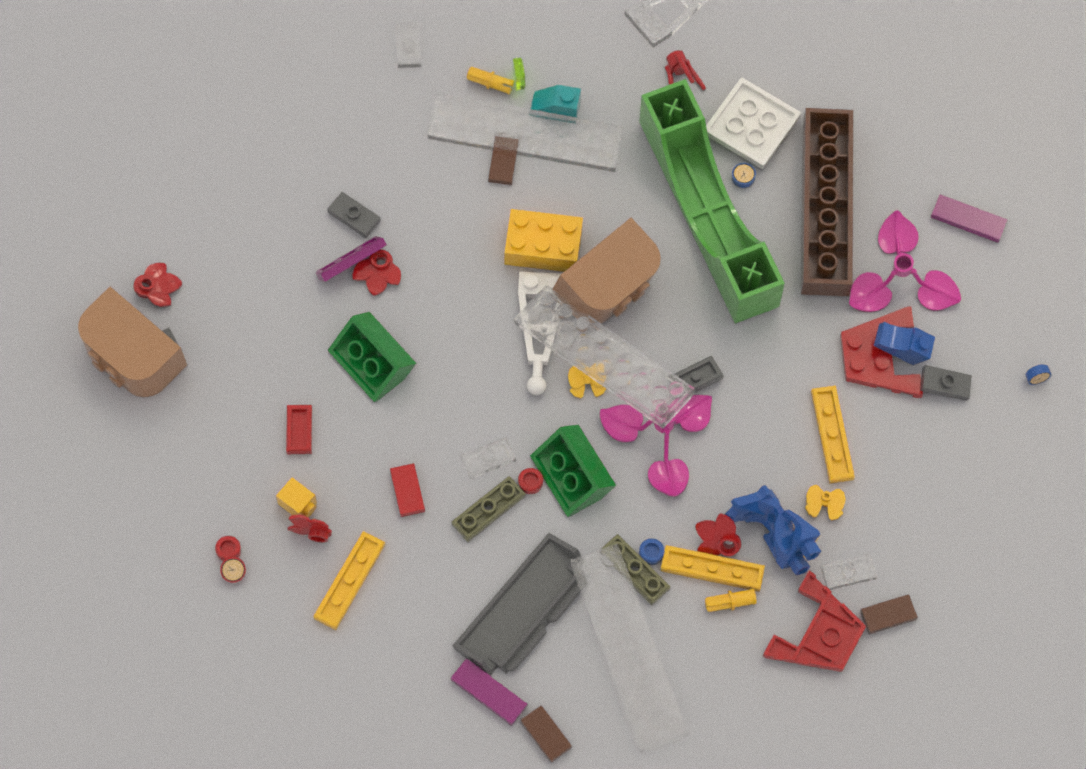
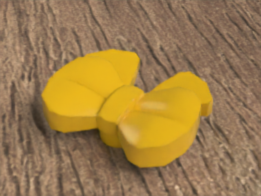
M597 363L590 370H582L576 365L572 366L568 372V382L572 395L581 399L584 395L585 384L591 385L594 396L602 395L607 388L604 385L607 378L604 366Z
M813 485L806 494L805 509L808 515L815 518L818 516L822 506L827 507L829 519L831 521L837 520L843 515L842 510L846 500L845 494L841 489L829 492L823 491L818 485Z

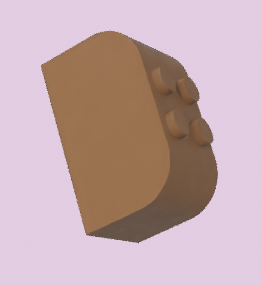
M631 217L562 273L551 292L578 321L587 325L604 323L613 315L616 317L620 316L628 308L627 305L632 301L635 303L645 294L644 291L649 288V282L660 266L661 256L659 249Z
M111 286L83 312L79 319L78 331L88 356L93 360L91 362L93 366L101 373L105 370L110 375L109 379L118 388L123 386L133 395L150 397L160 393L187 366L181 347Z

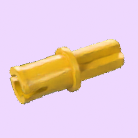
M472 66L467 72L468 80L487 86L488 90L493 88L508 95L512 91L510 87L503 84L513 87L514 80L496 75L494 71L490 73Z
M754 588L733 593L729 590L727 594L705 598V607L708 612L731 609L733 611L735 607L757 604Z

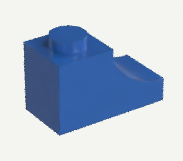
M883 322L878 326L874 346L911 365H915L931 358L935 336L917 327L903 328Z

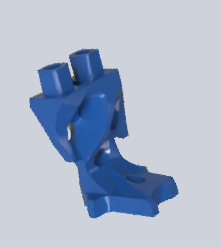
M766 485L762 486L755 493L732 499V507L725 515L729 516L734 522L745 521L746 523L758 522L763 524L769 530V533L764 534L763 538L781 569L790 567L796 576L804 574L809 570L810 565L807 561L815 559L821 553V549L816 544L817 539L820 537L819 530L793 511L784 510L772 489H768Z

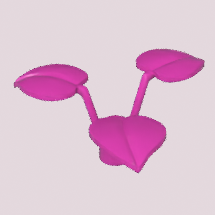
M896 210L884 221L878 235V244L884 253H897L894 259L893 271H891V274L884 282L880 275L873 272L859 275L852 285L849 305L863 312H875L884 309L892 299V292L886 286L896 275L907 277L912 274L916 281L922 285L917 293L918 300L921 305L929 310H943L958 304L961 301V294L952 278L942 271H929L925 275L924 281L921 280L917 270L913 268L914 260L912 256L907 254L918 244V231L899 210Z
M691 395L681 400L677 399L670 406L659 407L656 416L652 415L644 425H642V413L631 405H617L611 408L600 409L599 415L602 426L607 434L620 442L634 441L638 436V430L644 431L652 423H654L657 431L664 433V461H656L650 466L648 480L656 490L668 496L676 497L685 490L688 484L689 470L681 459H672L670 461L668 459L670 431L674 428V424L679 423L682 429L688 432L703 430L710 421L712 396Z

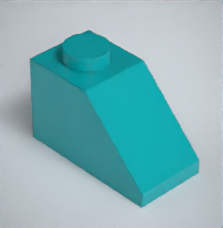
M554 85L535 91L530 115L577 122L581 103V88Z

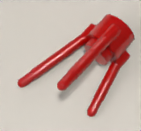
M673 51L666 57L668 65L664 68L667 72L669 85L674 83L673 73L676 75L685 73L690 83H694L695 79L702 90L706 89V86L691 66L689 59H686L683 51Z

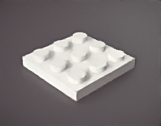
M741 77L710 119L706 128L710 139L763 170L800 119L802 112Z

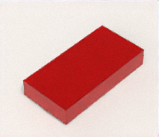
M287 405V455L312 454V405Z
M415 464L390 468L400 517L425 512Z

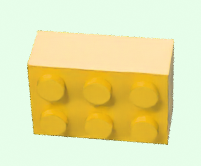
M511 209L504 252V265L565 272L579 259L583 217Z

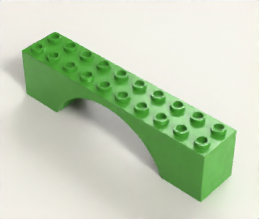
M684 79L641 95L639 123L734 323H739L780 307L785 282L765 241H759L750 233L730 200L713 156L705 117L687 80Z

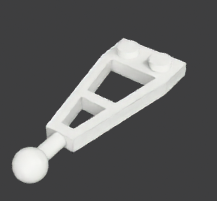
M519 271V308L528 365H533L532 377L527 382V389L533 395H541L546 390V381L542 378L543 365L548 366L565 307L551 292L561 274ZM526 298L558 300L551 326L530 325ZM531 336L548 337L543 355L534 354Z

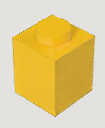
M293 477L276 495L278 505L291 515L300 514L309 517L317 507L315 494Z

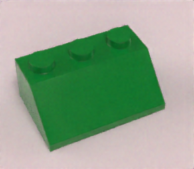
M370 312L353 315L328 349V352L373 402H377L403 382L417 364Z
M579 424L560 427L530 455L567 517L600 501L617 486Z

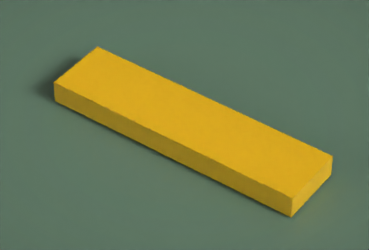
M836 385L811 389V396L829 484L854 480L855 475Z
M364 531L362 532L313 616L315 620L337 630L385 547L384 541Z
M666 545L660 571L748 590L754 588L755 591L760 592L765 565Z

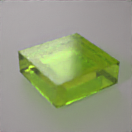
M521 57L513 58V75L516 90H523L525 88V72Z

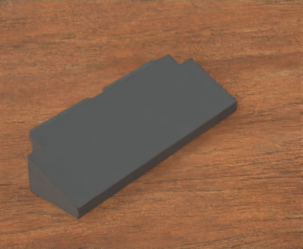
M548 533L452 645L454 649L490 676L497 667L506 674L509 671H515L546 635V626L550 622H556L587 586L586 577L580 571L585 561L579 550Z

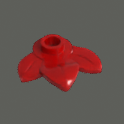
M380 249L371 254L369 259L361 260L357 263L353 270L352 278L358 281L366 280L368 291L373 296H376L386 289L388 283L399 285L401 271L399 267L393 264L391 254ZM384 260L385 264L378 265L377 261Z
M159 262L149 265L145 269L144 275H140L135 279L133 288L139 297L148 298L153 305L167 307L171 306L169 294L177 291L182 286V281L176 275L166 273V264ZM142 284H148L150 287H144Z
M719 513L715 522L704 520L696 523V531L703 540L697 549L698 552L717 556L720 554L733 556L739 552L741 539L736 534V524L729 516ZM725 541H731L733 543L726 544Z
M300 514L291 515L288 518L294 524L287 528L288 531L308 535V539L325 543L328 542V538L332 535V530L329 529L328 524L321 520H310L307 516Z

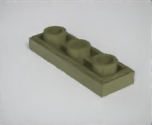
M508 476L452 521V525L469 542L525 497V492ZM486 506L493 507L491 510L485 509Z
M618 534L599 550V553L651 605L670 590L671 586ZM636 566L639 570L633 571L631 567Z

